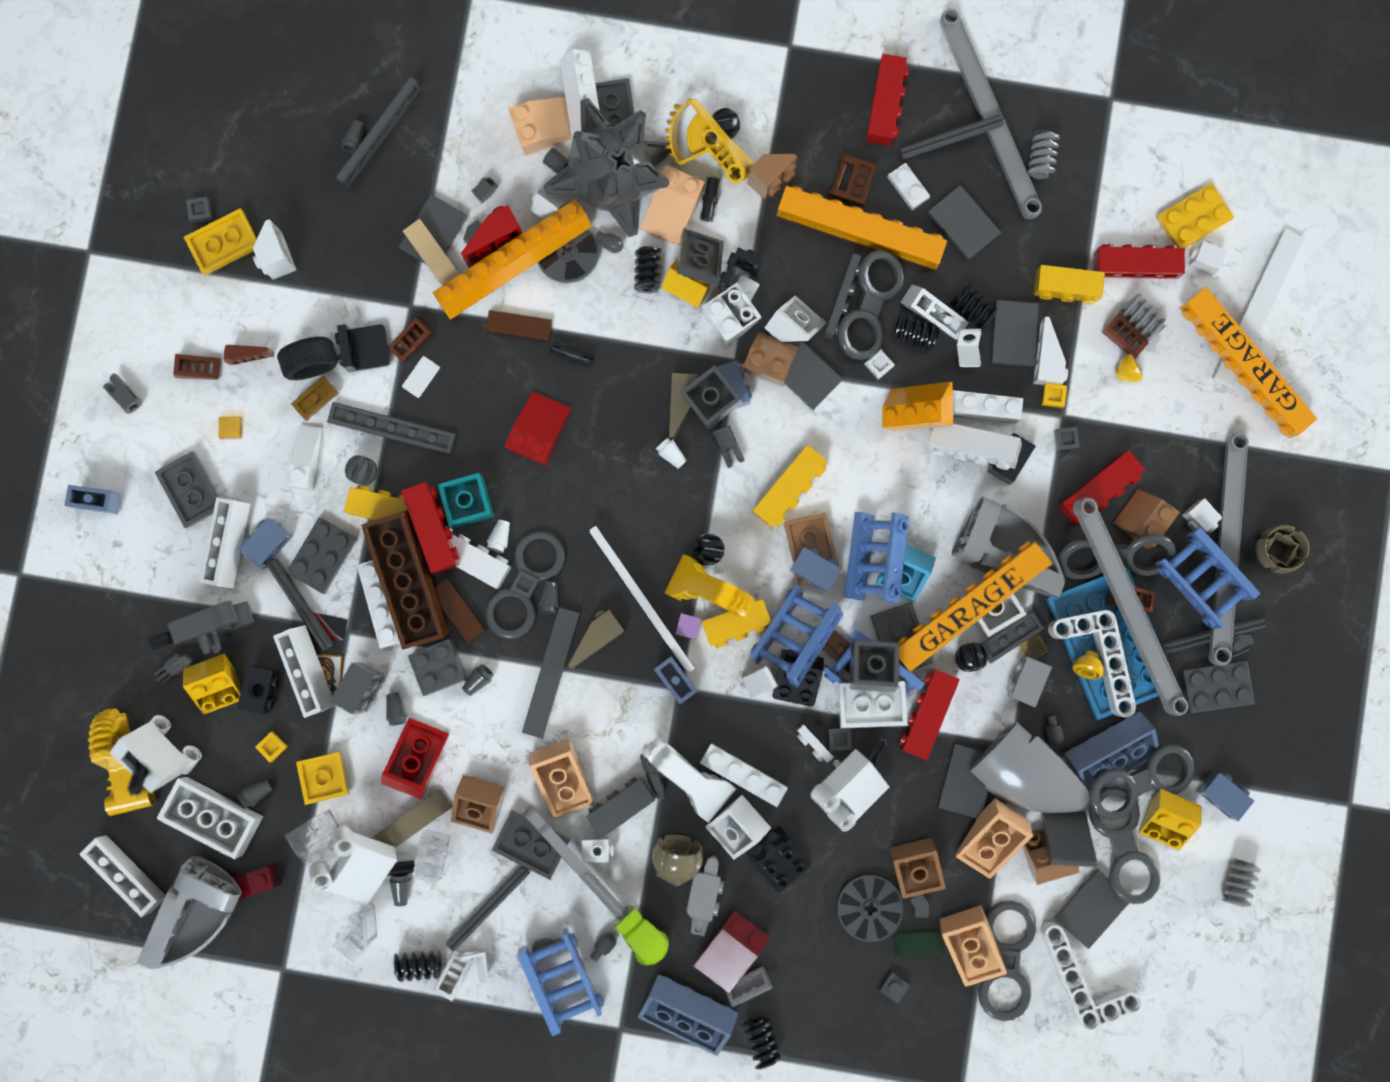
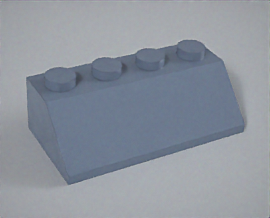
M1141 712L1127 717L1122 722L1110 726L1104 732L1089 738L1077 747L1071 748L1064 755L1069 769L1090 792L1091 784L1100 773L1113 768L1124 770L1127 773L1148 762L1152 753L1159 748V743L1153 725ZM1113 778V779L1108 780L1107 782L1104 783L1103 786L1109 784L1110 782H1112V781H1114V780H1116V779H1118V778Z
M658 974L637 1018L718 1056L732 1034L738 1012L713 1001L708 996L700 995L689 987L682 986L670 978Z

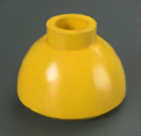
M1126 355L1120 361L1118 369L1115 370L1119 381L1125 380L1133 383L1142 381L1143 375L1133 355Z
M1086 651L1085 655L1080 656L1072 667L1077 675L1087 679H1099L1104 674L1103 664L1098 658L1099 654L1094 651Z

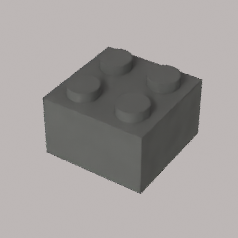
M715 365L680 391L683 398L708 430L742 404L741 398Z
M447 639L407 655L423 696H429L468 679L452 639Z
M854 640L851 645L850 690L895 692L899 687V643Z
M351 663L330 702L352 715L360 714L364 711L367 712L373 703L371 699L373 694L379 692L384 683L382 680L384 675L364 663Z

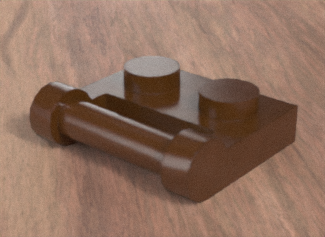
M840 155L838 160L840 164L833 186L829 188L827 195L833 199H841L864 206L877 165L848 155ZM852 166L854 168L847 190H840L847 167Z

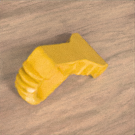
M693 98L688 99L682 106L674 104L673 107L676 111H670L669 113L673 119L666 121L671 127H667L664 130L670 133L664 140L670 141V144L666 145L665 148H671L672 152L668 154V157L674 156L675 160L672 161V165H682L705 153H710L719 163L720 167L725 170L726 177L730 182L739 183L747 179L749 169L754 165L753 161L728 137L703 105ZM691 105L697 112L687 129V144L693 156L685 159L678 143V127L683 113ZM711 132L715 133L717 136L716 143H713L710 140L709 136Z
M684 554L664 592L679 601L701 597L741 617L748 615L754 603V598L750 594L726 581L708 575L697 560Z
M116 708L99 712L95 715L90 726V738L88 740L90 742L89 756L92 763L107 769L109 772L107 781H111V786L107 787L106 791H111L104 801L107 814L114 816L155 805V791L150 793L144 786L139 795H129L127 788L132 774L110 753L118 740L130 733L126 713L120 714Z

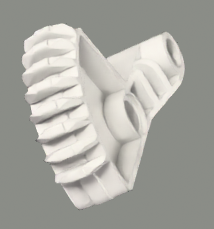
M655 738L653 742H650L644 751L646 758L656 769L686 791L691 805L695 808L694 811L708 823L737 790L723 776L719 778L714 774L700 773L673 747L660 738Z

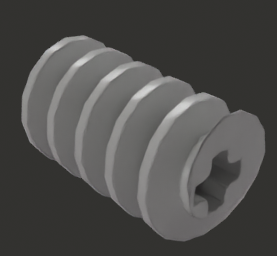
M1036 131L1033 133L1028 175L1035 179H1046L1049 177V174L1054 173L1056 170L1051 166L1057 163L1053 157L1058 155L1054 149L1059 147V144L1055 141H1059L1060 136L1050 131Z
M1139 293L1121 310L1125 309L1123 317L1131 315L1129 323L1137 321L1135 329L1143 327L1141 335L1150 334L1147 338V341H1150L1167 326H1163L1166 319L1161 318L1157 320L1160 313L1155 312L1151 314L1154 307L1151 305L1145 308L1148 301L1145 299L1139 302L1141 298Z
M1233 858L1239 864L1231 865V868L1237 872L1229 873L1234 882L1226 883L1232 890H1224L1229 899H1222V901L1243 908L1251 907L1252 904L1246 898H1254V895L1248 890L1256 889V886L1251 881H1258L1259 878L1253 872H1261V869L1255 864Z

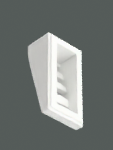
M456 950L450 956L433 989V992L451 1001H454L474 961L473 959L462 960V962L466 963L465 967L454 963L455 955L460 954ZM451 966L461 971V975L459 976L449 971ZM449 975L457 979V983L454 984L446 980V976ZM444 983L454 988L452 993L441 987Z

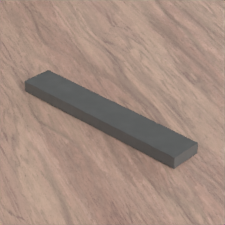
M412 77L408 79L337 175V180L345 188L350 187L420 92L417 81Z
M332 402L327 422L330 424L448 455L452 454L457 437L455 433Z
M559 607L521 733L542 739L544 737L580 613Z

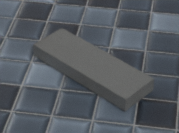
M1033 610L1026 613L1025 617L981 643L988 653L989 664L1044 629V626Z

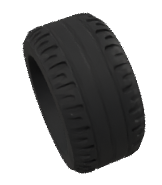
M322 336L295 341L284 346L277 354L282 374L289 380H304L322 375L334 369L338 363L333 342L331 339Z

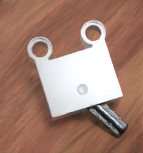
M156 715L149 723L121 737L110 751L132 774L127 788L131 796L134 794L139 795L143 786L152 793L181 774H189L201 759L202 755L198 748L187 745L180 752L164 737L171 727L170 721L164 716Z
M882 737L876 739L867 759L855 749L843 762L835 760L833 765L836 769L812 790L811 798L828 813V818L842 831L850 830L865 811L889 788L888 784L876 770L888 746V741Z
M341 826L332 833L334 852L340 856L332 869L329 868L328 863L325 861H316L309 868L311 886L314 890H326L368 904L386 876L413 873L415 871V862L413 860L396 862L397 857L394 846L354 833L350 828Z

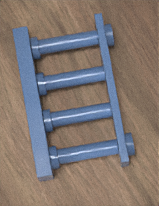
M863 512L854 513L844 598L865 601L866 594H881L883 601L899 603L909 516L892 513L891 521L875 520V516ZM873 529H890L889 542H872ZM871 550L887 551L886 564L869 563ZM868 572L885 573L883 586L867 585Z
M1199 527L1187 535L1190 539V544L1168 562L1164 558L1158 560L1155 564L1158 566V572L1164 578H1168L1203 616V622L1210 628L1219 629L1225 626L1220 618L1241 599L1246 601L1253 600L1261 593L1205 531ZM1196 549L1200 550L1205 555V560L1185 578H1182L1175 568ZM1215 566L1220 572V576L1198 595L1190 587V584L1208 568ZM1226 582L1230 583L1235 588V593L1213 612L1205 601Z
M797 584L787 592L785 602L760 641L752 647L750 658L756 665H759L763 658L787 672V679L796 687L800 685L844 615L841 608L834 603L829 608L824 609L803 598V592ZM796 605L820 616L822 620L819 625L812 627L793 617L791 613ZM785 622L810 635L806 645L802 646L779 633ZM774 640L798 653L799 657L795 663L790 664L768 652Z
M856 628L850 633V637L853 638L851 640L852 644L854 640L872 641ZM851 645L832 669L827 665L823 667L824 676L832 683H835V681L838 683H848L838 674L851 659ZM899 662V675L904 678L906 694L915 687L920 691L925 685L924 681Z
M568 927L563 929V940L535 952L533 950L529 951L527 945L519 948L517 957L552 1036L561 1033V1024H563L564 1020L594 1008L597 1017L601 1016L602 1006H604L600 993L596 994L578 953L576 936L574 933L570 934ZM568 947L572 960L544 972L537 970L535 965L537 960ZM577 968L581 980L553 992L546 990L544 986L546 980ZM583 988L586 989L590 1000L562 1012L555 1011L553 1006L555 1000Z

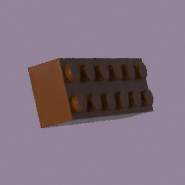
M408 510L361 524L402 650L444 638L449 634Z

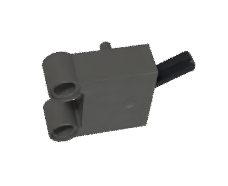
M231 600L224 601L168 623L169 631L150 636L148 642L151 649L172 643L174 645L199 644L204 654L210 653V648L214 654H217L222 649L218 636L253 624L255 621L248 602L233 605Z

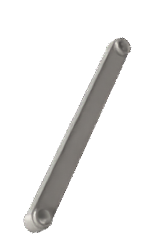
M947 9L940 18V26L981 120L1001 114L1003 118V126L987 131V135L1022 216L1028 220L1035 219L1041 212V202L959 13L955 9ZM946 18H951L954 22H948ZM1027 206H1033L1036 212H1030Z
M1235 433L1229 436L1225 443L1220 509L1222 519L1219 521L1218 547L1237 568L1239 567L1249 444L1247 436L1242 433ZM1234 439L1240 442V448L1235 446ZM1217 568L1215 571V580L1220 576V572L1217 570ZM1226 582L1214 593L1213 612L1235 593V588L1230 583ZM1236 604L1220 618L1225 624L1223 628H1211L1208 658L1213 665L1225 666L1231 661ZM1218 651H1221L1223 654L1221 662L1217 659Z
M1091 498L1078 499L1073 504V512L1084 531L1161 699L1163 708L1170 715H1183L1188 710V702L1184 699L1098 511L1097 503Z

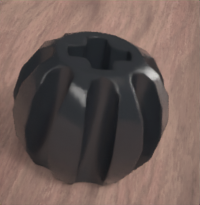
M721 108L713 113V119L730 139L734 138L740 131V119L737 113L729 108Z
M703 534L697 538L693 545V555L703 565H715L724 556L725 545L720 537L714 534Z
M967 643L958 647L955 653V661L962 671L974 672L983 669L987 665L988 653L986 648L980 643Z

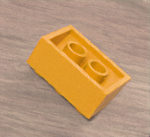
M953 382L892 389L882 406V428L892 431L953 426Z

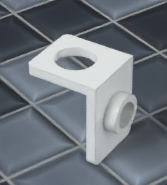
M960 329L956 345L960 367L981 366L978 347L981 329ZM965 335H975V338L967 341L963 339Z
M478 949L455 955V959L460 961L476 958L479 980L485 983L489 982L488 971H490V962L484 951Z

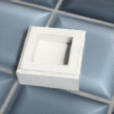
M879 350L864 364L878 380L895 366L882 350Z

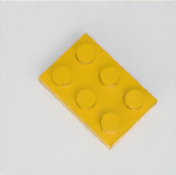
M1210 183L1160 213L1156 218L1173 245H1176L1177 248H1187L1233 220L1234 216L1214 185Z
M240 208L184 236V239L201 273L206 276L253 252L257 237L245 213Z

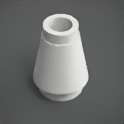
M668 437L655 448L659 452L658 455L677 469L687 461L674 440H670Z
M504 520L497 521L486 541L488 543L487 549L497 553H503L504 549H507L509 522Z

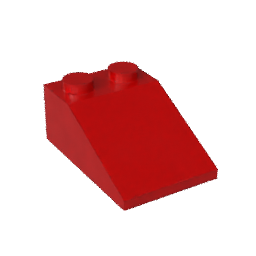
M508 205L496 207L487 216L461 252L469 268L522 234L521 228Z
M532 392L516 420L504 447L512 453L547 467L572 408Z
M408 718L381 775V784L422 800L449 733Z

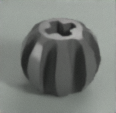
M361 455L352 456L345 465L347 479L356 484L369 485L377 477V464L367 457Z

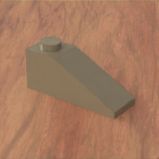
M672 373L670 440L675 439L692 409L680 391L696 380L698 374Z
M603 609L593 616L595 620L591 622L568 665L570 669L575 668L625 632L611 610L606 612Z

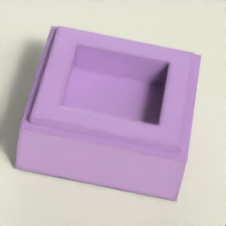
M681 613L676 635L696 640L702 619Z

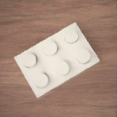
M899 681V687L895 692L850 690V683L838 684L840 728L908 726L905 681Z

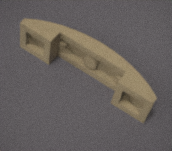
M438 790L371 839L396 848L450 810L452 806L441 790Z

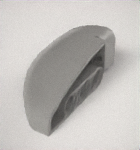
M982 496L960 530L952 549V556L968 562L970 567L986 573L992 568L995 571L1002 566L1000 562L1007 556L1011 555L1014 557L1020 552L1018 548L1027 541L1030 543L1035 541L1053 564L1022 587L1053 598L1060 597L1065 581L1060 564L1053 549L1039 529L1016 509L1006 504L1001 505Z
M1018 722L1008 725L969 770L985 785V789L993 795L1025 810L1046 814L1071 813L1083 810L1090 802L1089 791L1069 767L1039 737H1035L1031 741L1032 735Z
M200 856L190 857L181 866L174 885L168 890L137 963L149 969H158L181 962L205 948L228 922L241 895V889L234 879L213 862Z

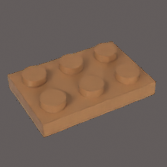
M826 512L783 522L793 564L802 548H808L809 546L820 552L819 556L827 559V557H830L837 561ZM796 575L798 585L809 583Z

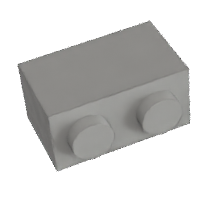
M1023 655L1022 659L1019 658L1015 665V671L1017 672L1014 679H1010L1006 688V691H1008L1007 695L1036 708L1052 667Z

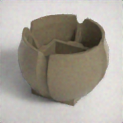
M1286 524L1273 525L1265 529L1260 534L1261 539H1258L1255 545L1256 557L1264 568H1269L1271 572L1278 574L1291 573L1299 569L1305 563L1303 559L1309 556L1310 551L1309 542L1302 531L1295 530V527ZM1274 540L1288 547L1281 560L1267 553Z
M678 834L665 835L664 839L659 838L653 849L652 856L653 865L657 872L656 876L675 886L693 879L699 872L703 862L701 844L697 840L691 842V837Z

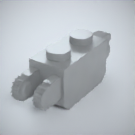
M714 855L708 856L704 871L699 870L693 878L687 913L692 917L691 933L704 936L709 921L712 922L713 916L718 915L720 903H717L716 899L717 894H722L724 881L720 880L721 874H717L719 860Z

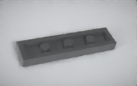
M854 253L852 255L824 338L832 340L834 334H838L840 324L838 321L841 314H846L849 303L845 301L848 295L852 296L856 283L852 281L854 276H858L860 255Z

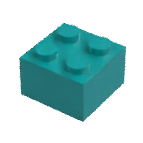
M476 473L437 484L449 527L454 529L494 517L482 474Z

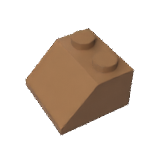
M759 332L743 365L744 372L784 387L799 347L787 342H780L777 338Z
M1136 489L1112 524L1132 539L1150 533L1164 535L1180 512L1163 499ZM1146 544L1143 547L1149 549L1155 547L1157 544Z
M463 775L454 794L451 822L493 833L503 801L505 787Z
M932 838L889 848L903 899L946 889L938 853Z

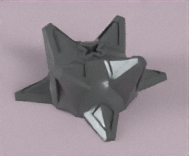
M589 98L580 101L581 131H575L573 135L568 165L544 185L547 195L580 196L592 206L600 210L609 211L629 237L638 234V200L644 195L667 188L670 183L669 179L655 168L672 152L671 148H665L670 143L643 141L646 120L645 112L640 110L620 124L611 125Z

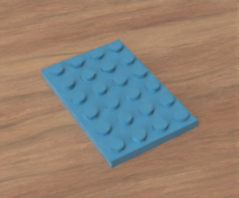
M1125 567L1132 585L1136 587L1129 569ZM1104 576L1063 591L1058 598H1046L1054 620L1103 610L1111 611L1117 620L1135 704L1137 705L1159 696L1119 608L1106 604L1108 584ZM1145 612V613H1146V616H1147V618H1148V620H1149V622H1150V624H1151V626H1152V623H1151V621H1150V619H1149V616H1148L1147 612ZM1101 615L1099 618L1102 626L1107 624V618L1104 615ZM1080 619L1078 621V628L1083 631L1086 623L1083 619ZM1059 623L1057 627L1060 634L1062 635L1065 631V628L1061 623ZM1093 633L1063 639L1073 664L1080 656L1085 655L1086 651L1097 653ZM1109 636L1104 639V644L1107 648L1112 645V640ZM1111 658L1109 661L1111 669H1115L1117 666L1114 658ZM1077 675L1095 719L1099 720L1112 715L1103 677L1087 679ZM1117 679L1114 682V688L1119 691L1122 683ZM1121 701L1119 704L1120 711L1127 708L1124 701Z

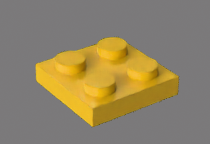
M341 751L296 762L305 805L350 794Z

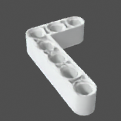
M1103 610L1052 621L1048 626V632L1055 639H1066L1093 633L1097 653L1099 654L1098 658L1104 668L1103 680L1110 710L1116 716L1129 717L1133 715L1136 710V704L1115 615L1111 611ZM1101 615L1107 618L1105 626H1102L1099 622ZM1080 619H1083L1086 623L1083 631L1078 628V621ZM1059 623L1065 628L1062 635H1059L1056 631ZM1107 636L1112 640V645L1109 648L1104 644V639ZM1111 658H1114L1117 662L1115 669H1111L1109 666ZM1117 679L1122 683L1119 691L1114 688V682ZM1121 701H1124L1127 706L1123 713L1119 710Z
M1052 921L1045 922L1041 926L1040 933L1064 993L1076 1021L1083 1028L1095 1030L1139 1011L1141 999L1127 988L1116 990L1093 1000L1063 928ZM1053 928H1056V936L1054 938H1049V931ZM1065 949V956L1062 959H1057L1058 951ZM1073 970V978L1066 980L1067 972ZM1082 992V998L1079 1001H1075V994ZM1132 996L1131 1003L1124 1005L1126 997ZM1111 1004V1011L1104 1014L1105 1006ZM1091 1013V1019L1083 1022L1084 1015Z

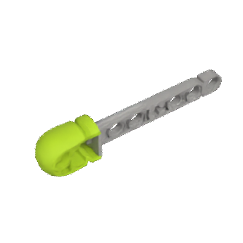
M529 806L522 814L617 918L611 925L622 934L628 946L634 951L637 961L642 965H653L662 960L669 946L666 934L658 931L647 920L641 918V914L635 907L629 906L625 910L535 809Z

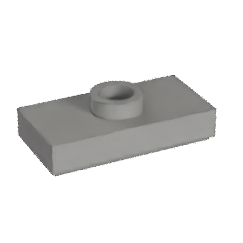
M761 966L743 975L729 993L726 991L731 1006L735 1007L773 987L765 968Z

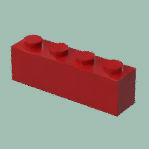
M882 53L866 142L890 146L892 140L897 139L899 126H895L896 119H900L902 113V106H899V101L904 99L906 86H902L903 79H907L909 73V66H906V57Z
M1103 244L1094 252V271L1105 272L1104 278L1179 279L1185 274V248H1177L1176 245L1156 248V245L1135 247L1133 244H1126L1122 247H1114L1113 244Z
M1128 450L1060 503L1058 507L1073 526L1080 523L1073 512V504L1078 499L1091 498L1095 500L1100 512L1109 505L1107 502L1112 497L1116 499L1126 491L1124 489L1125 486L1129 483L1134 485L1142 478L1140 474L1145 471V468Z
M424 482L401 491L430 572L438 574L458 566V559H461L457 547H453L450 541L453 535L449 526L445 527L443 519L446 517L442 507L437 506L435 499L438 498L434 486L430 487V484Z
M937 669L927 672L924 678L925 688L923 692L918 693L915 704H918L916 710L910 713L907 724H909L906 733L903 732L900 737L899 744L901 745V750L928 760L960 679Z

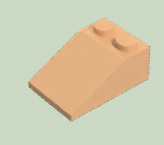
M565 96L527 101L508 108L525 156L572 140Z
M666 165L662 174L669 179L670 183L667 188L654 192L641 230L679 246L682 231L684 228H688L705 191V182Z
M570 738L529 753V767L553 819L594 804V799L580 760Z
M995 798L980 813L957 850L955 857L991 879L1033 837L1030 820Z
M981 905L939 919L942 936L965 987L1007 974L1003 959Z

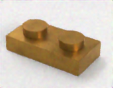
M323 376L292 402L291 405L304 420L308 421L337 396L339 392Z

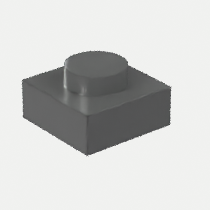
M207 196L186 200L188 218L191 223L212 220L210 199Z
M1077 427L1054 430L1056 451L1080 448Z
M851 728L828 729L829 751L852 750Z
M890 971L879 987V991L898 1004L910 987V984Z

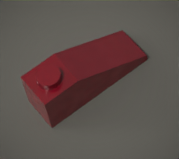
M275 863L232 877L241 889L239 899L281 885Z

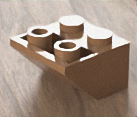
M764 154L749 169L747 184L765 201L770 196L773 198L780 191V186L784 182L788 183L794 177V171L797 167V156L795 154Z
M1044 829L1032 831L1033 837L1023 846V850L1037 885L1079 873V866L1050 864Z

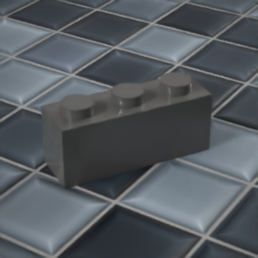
M633 777L624 784L625 789L620 792L616 789L606 796L608 801L602 805L598 802L588 809L590 813L586 818L601 839L656 800L642 777L639 779Z

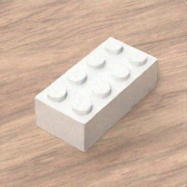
M189 777L177 779L157 819L233 859H237L244 855L264 816L248 808L246 809L243 805Z

